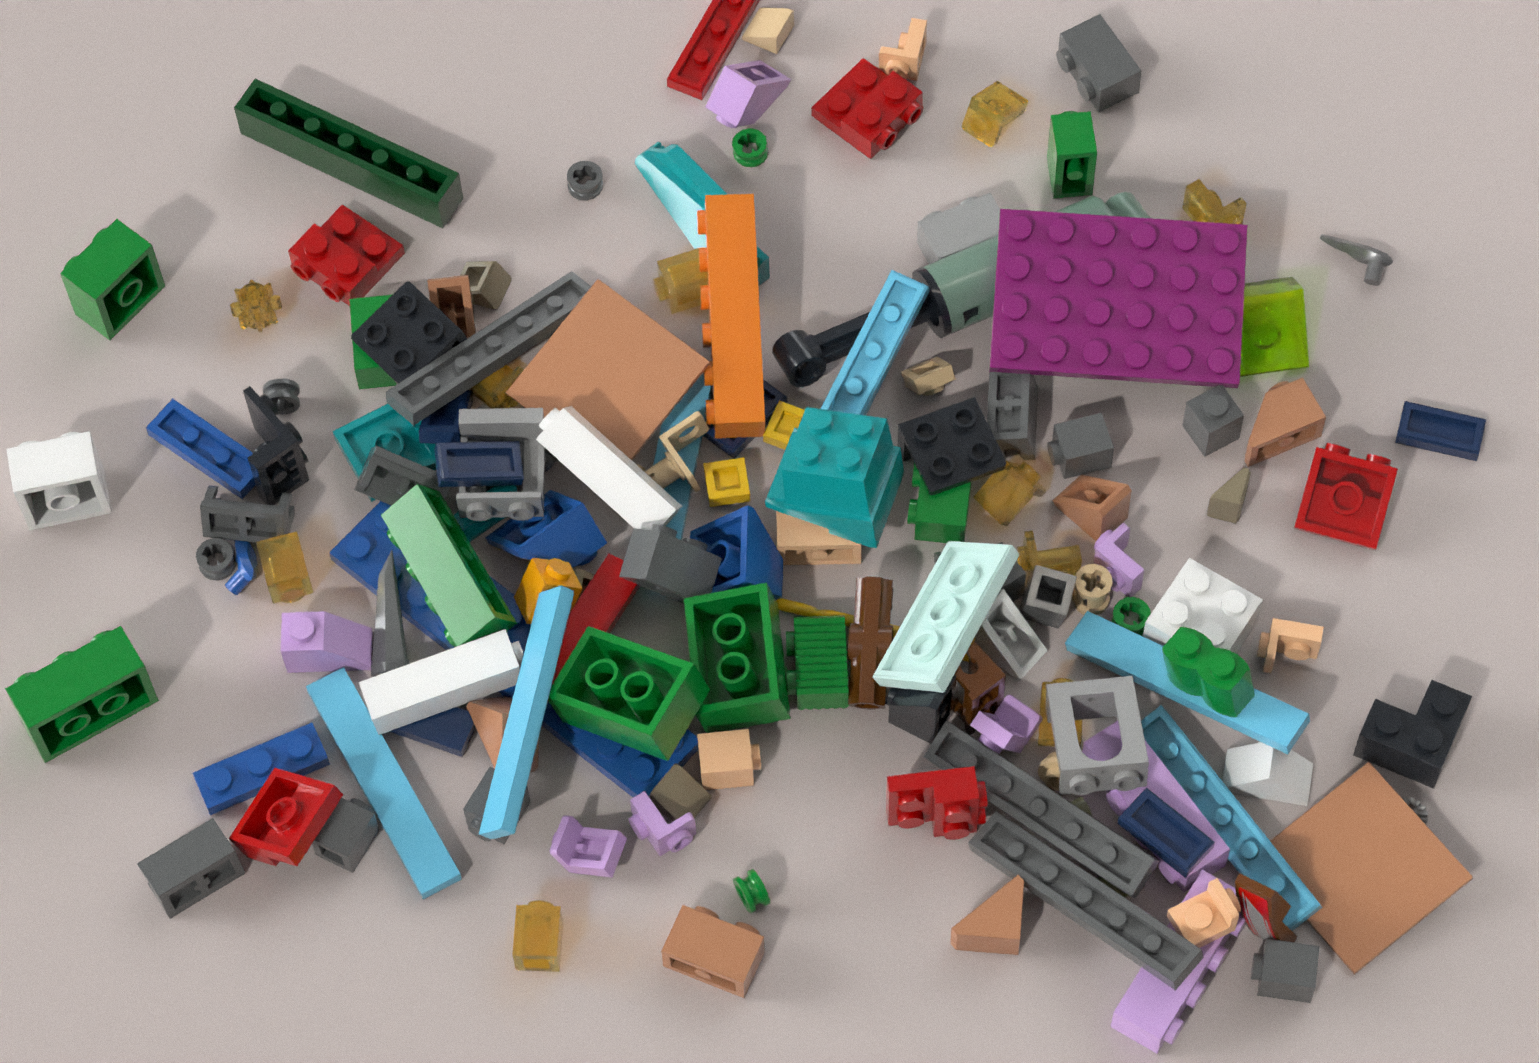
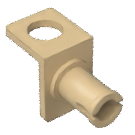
M699 411L659 436L667 451L664 453L666 457L644 472L663 489L681 478L682 481L685 479L688 481L695 493L701 490L693 474L677 453L708 432L709 428ZM695 426L690 433L679 438L680 434L683 431H685L689 427Z

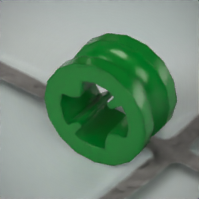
M753 128L743 129L736 133L732 140L734 159L737 163L750 168L763 164L769 153L766 136L761 131ZM748 143H756L757 151L752 148V153H745L743 145L745 144L746 147H749Z
M1125 597L1115 605L1112 622L1143 636L1145 622L1151 614L1150 608L1140 598ZM1129 612L1137 613L1139 624L1135 620L1133 625L1124 623L1125 615L1123 613L1129 616Z
M754 869L747 871V877L744 879L739 876L733 878L737 894L750 914L756 911L758 904H763L764 906L771 904L768 892Z

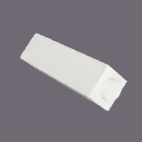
M572 406L565 407L561 411L554 408L539 424L543 432L536 440L633 528L651 530L653 524L666 526L683 507Z
M506 629L366 679L359 682L373 724L378 735L466 704L469 701H474L515 686L524 653L519 641L510 643Z

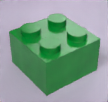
M118 219L107 228L101 229L93 238L92 243L79 255L72 257L60 273L75 315L108 340H111L165 287L153 245Z

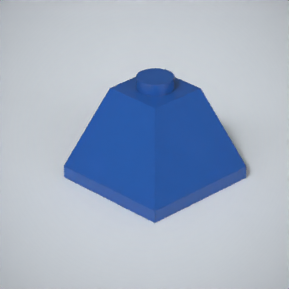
M552 490L544 494V517H533L524 521L511 518L485 537L490 545L519 558L528 560L532 558L548 560L557 558L569 562L571 567L589 563L597 556V550L607 544L583 502Z
M747 505L690 531V539L707 544V552L722 558L711 593L767 582L775 599L782 598L783 558L753 507Z

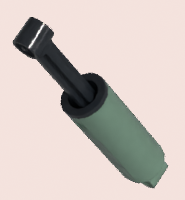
M1130 192L1118 193L1106 202L1096 196H1090L1055 211L1061 213L1151 218L1137 198ZM998 235L912 272V279L929 286L930 291L911 328L927 322L933 332L938 337L943 338L993 317ZM870 312L814 336L812 334L808 335L803 330H793L782 335L773 345L772 354L791 385L801 388L812 385L823 376L826 371V364L847 356Z

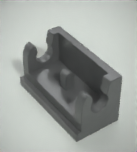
M989 373L987 423L1005 459L1006 450L1015 449L1019 451V455L1023 460H1035L1038 386L1034 375Z
M375 446L370 450L354 490L392 506L416 484L440 491L444 499L450 487L438 486L436 471Z
M208 486L204 500L200 504L203 537L286 545L295 516V507L290 506L292 494L283 493L277 506L254 502L221 500V498H216L218 486Z
M213 818L137 863L148 881L150 889L169 919L245 874L234 848Z

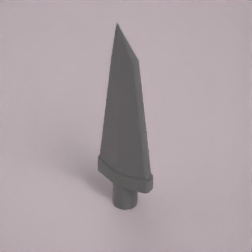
M392 550L378 576L371 665L372 677L409 664Z

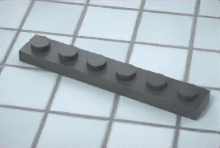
M569 272L386 391L387 404L411 424H417L552 335L592 286L574 272Z
M947 720L923 756L942 770L975 766L977 782H985L988 801L1133 898H1137L1160 862Z
M997 811L968 842L972 852L1012 879L1019 875L1024 880V887L1175 991L1204 958L1202 949Z

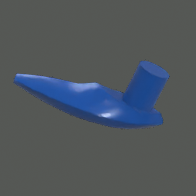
M234 540L235 560L238 564V570L226 582L225 586L231 593L238 595L251 580L256 578L258 562L250 542Z

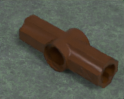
M871 576L856 578L854 623H850L848 661H851L848 689L849 707L868 710L885 709L887 687L880 686L874 680L873 675L893 641V625H890L891 610L893 608V580Z

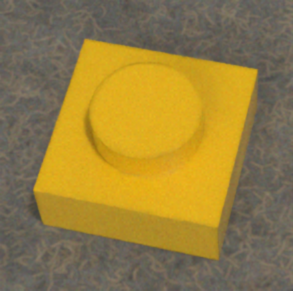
M779 400L763 434V442L785 450L794 428L798 429L805 410Z
M744 457L703 463L709 507L751 501Z

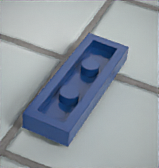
M172 398L147 425L146 430L150 437L242 500L256 485L247 459L253 453Z
M309 723L195 771L192 774L209 814L213 815L255 797L274 768L305 776L330 765V762L313 723Z

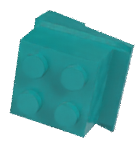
M806 407L798 429L794 428L766 497L765 506L783 514L827 528L829 534L867 547L877 548L904 476L901 447L893 446L887 418Z

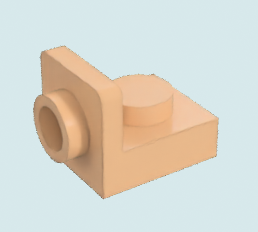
M911 18L908 33L901 32L898 49L884 46L880 48L879 69L889 75L892 71H895L904 79L918 80L927 43V20Z
M1273 618L1269 633L1261 632L1257 657L1265 658L1263 672H1272L1276 652L1284 653L1286 657L1294 660L1317 659L1324 627Z
M1216 878L1209 882L1207 891L1168 909L1167 918L1176 933L1201 948L1236 930L1241 907L1234 892L1230 888L1224 889L1219 879Z

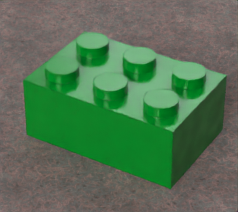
M767 582L684 598L690 662L695 664L710 688L709 693L696 713V717L706 733L723 732L791 719L779 608Z
M121 626L112 631L100 632L92 638L90 643L75 651H67L58 655L51 664L36 672H28L21 675L12 685L5 688L25 730L45 763L159 701L144 663Z
M588 626L552 684L548 702L564 723L669 761L709 693L710 688L694 663Z

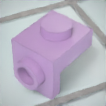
M1122 523L1114 532L1111 529L1105 531L1096 541L1093 564L1101 565L1110 572L1113 582L1112 590L1117 592L1120 590L1127 597H1133L1142 587L1144 569L1123 552L1128 545L1130 528L1125 523Z
M1007 695L994 714L979 711L970 726L981 733L978 740L997 753H1000L1002 749L1021 753L1041 723L1042 716L1013 695Z
M645 791L630 799L632 816L628 820L633 831L641 841L647 838L659 856L664 855L670 850L671 852H678L691 843L693 836L696 834L695 818L690 812L667 824Z
M564 815L553 836L550 854L569 873L612 878L627 838L618 830L583 827L573 816Z

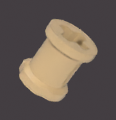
M1087 564L1081 567L1075 575L1077 578L1072 600L1075 603L1076 610L1083 615L1087 611L1095 615L1102 614L1110 603L1109 593L1113 584L1112 576L1101 565ZM1097 575L1100 576V582L1097 581ZM1084 599L1088 600L1087 605L1084 604Z

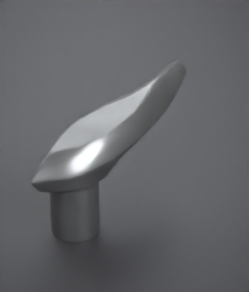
M1323 234L1320 236L1322 241L1333 248L1349 254L1361 263L1367 264L1364 277L1366 284L1380 285L1384 267L1394 262L1387 253L1376 248Z

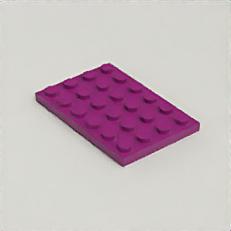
M1000 209L989 372L1208 387L1223 385L1224 388H1238L1240 384L1248 225Z

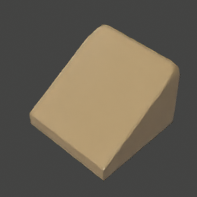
M759 8L743 34L742 40L777 54L794 27V10L788 8Z

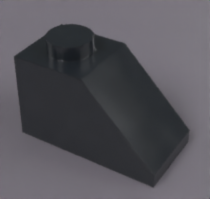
M956 675L952 677L944 693L892 687L885 701V704L889 706L888 722L932 744L946 720H949L954 711Z

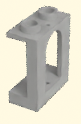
M543 408L459 409L461 442L519 441V443H524L523 492L482 493V486L459 487V493H456V501L460 518L486 521L491 517H510L514 520L524 521L533 517H544L545 447L536 440L543 432L539 427V424L544 419Z
M1133 676L1046 684L1045 710L1047 722L1051 723L1060 772V795H1088L1095 791L1115 789L1130 791L1137 787H1146L1149 760ZM1117 716L1122 740V749L1119 754L1106 761L1088 758L1080 749L1075 720Z

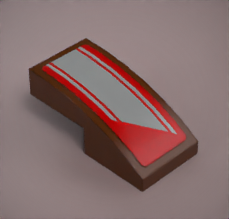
M1239 873L1235 880V891L1241 907L1240 914L1246 920L1245 924L1254 935L1264 940L1272 939L1294 943L1298 936L1282 922L1291 905L1277 891Z

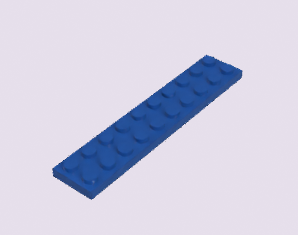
M380 501L329 552L331 560L377 596L378 576L392 550L402 616L443 649L455 648L445 637L444 630L446 627L442 620L426 604L425 596L427 594L420 582L416 581L407 571V560L402 551L388 538V527L381 514L391 505ZM490 576L517 622L516 625L507 631L510 643L519 641L524 653L531 624H526L514 599V594ZM516 685L498 692L503 696L513 698ZM547 702L542 727L633 798L643 791L650 798L651 791L675 763L683 767L698 751V738L687 729L669 761L564 723L551 704Z

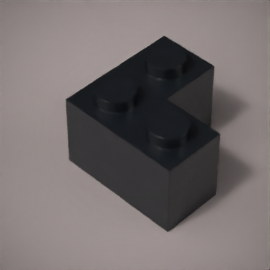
M1431 680L1416 715L1375 699L1359 734L1353 756L1434 789L1464 720L1472 696Z

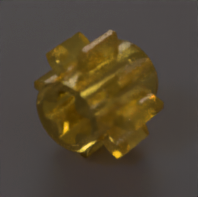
M250 280L249 284H246L241 289L235 288L234 292L238 302L231 303L230 309L233 317H239L241 329L244 330L249 326L250 328L257 329L260 333L263 331V328H266L271 323H278L274 310L281 309L282 303L279 295H273L271 283L263 286Z

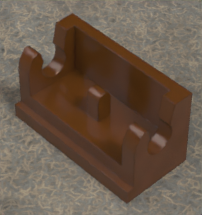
M976 642L971 644L966 652L969 657L968 674L962 671L961 666L957 668L954 674L956 675V680L965 691L963 705L955 697L953 712L965 724L964 730L970 735L977 731L970 724L978 712L994 714L1004 701L1006 682L1005 673Z

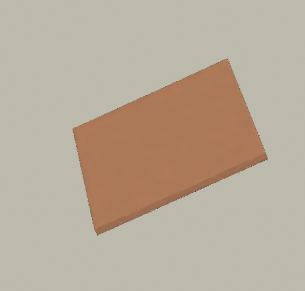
M597 279L506 391V394L524 408H543L544 418L554 408L561 411L565 407L572 406L629 459L633 460L709 366L710 361Z
M1369 762L1270 840L1323 907L1307 919L1308 923L1354 975L1473 879V876Z

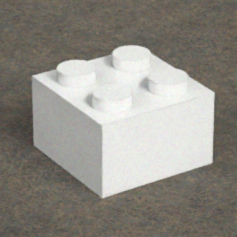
M90 431L84 433L69 432L63 434L60 438L41 442L26 441L17 447L6 449L13 493L29 530L112 513L105 470Z
M1189 558L1146 620L1143 637L1164 646L1180 627H1187L1207 636L1215 648L1227 649L1237 654L1258 622L1263 599Z

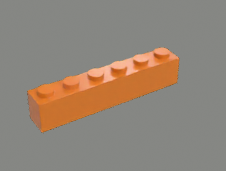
M754 194L705 195V210H697L698 235H706V247L699 248V272H707L708 285H700L701 310H709V323H702L703 348L711 347V361L704 371V386H712L713 399L705 400L706 424H714L715 438L763 437L765 433V405Z

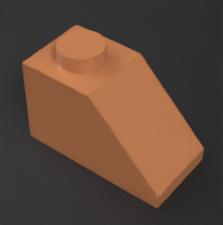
M1303 377L1290 383L1288 381L1279 382L1265 393L1247 444L1244 461L1248 467L1322 436L1326 416Z

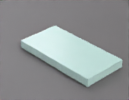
M959 541L947 542L873 675L874 680L880 686L945 692L1020 555L1013 545Z

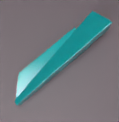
M656 142L636 157L635 165L699 255V248L706 247V235H698L697 210H705V195H727V193L679 145L671 144L665 148L661 142ZM757 246L758 286H760L770 278L769 257Z

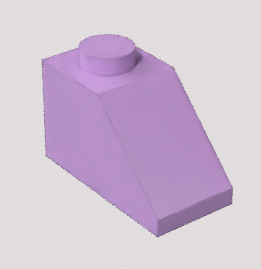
M761 60L724 66L706 108L717 114L716 119L727 127L737 128L754 124L788 87L791 79Z
M325 611L282 613L281 654L287 673L337 671L343 667L346 671L371 670L373 650L372 628Z

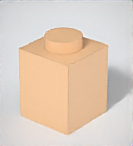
M749 729L697 734L702 787L705 790L754 786L753 770L761 769L759 744H750Z

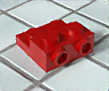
M862 58L811 107V116L869 159H872L881 149L883 151L887 150L896 140L898 133L907 124L912 125L919 119L924 109L922 106L923 92L895 71L887 75Z
M342 204L321 227L314 223L288 250L291 260L290 267L299 278L307 282L312 280L321 286L322 291L335 302L343 301L350 306L349 299L364 298L405 254L404 246Z
M1326 443L1325 449L1316 447L1294 529L1376 551L1398 468L1390 466V459L1378 455L1367 454L1366 460L1349 456L1350 449L1340 445Z
M975 766L887 776L886 814L888 826L898 825L901 828L910 829L919 827L924 822L931 821L934 837L944 836L946 839L956 840L967 837L970 833L977 832V825L986 823L985 807L988 806L986 786L984 781L977 782Z
M274 768L228 839L247 858L277 866L280 861L298 866L344 794L333 784Z

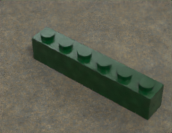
M256 78L234 106L242 135L442 229L463 200L458 172Z

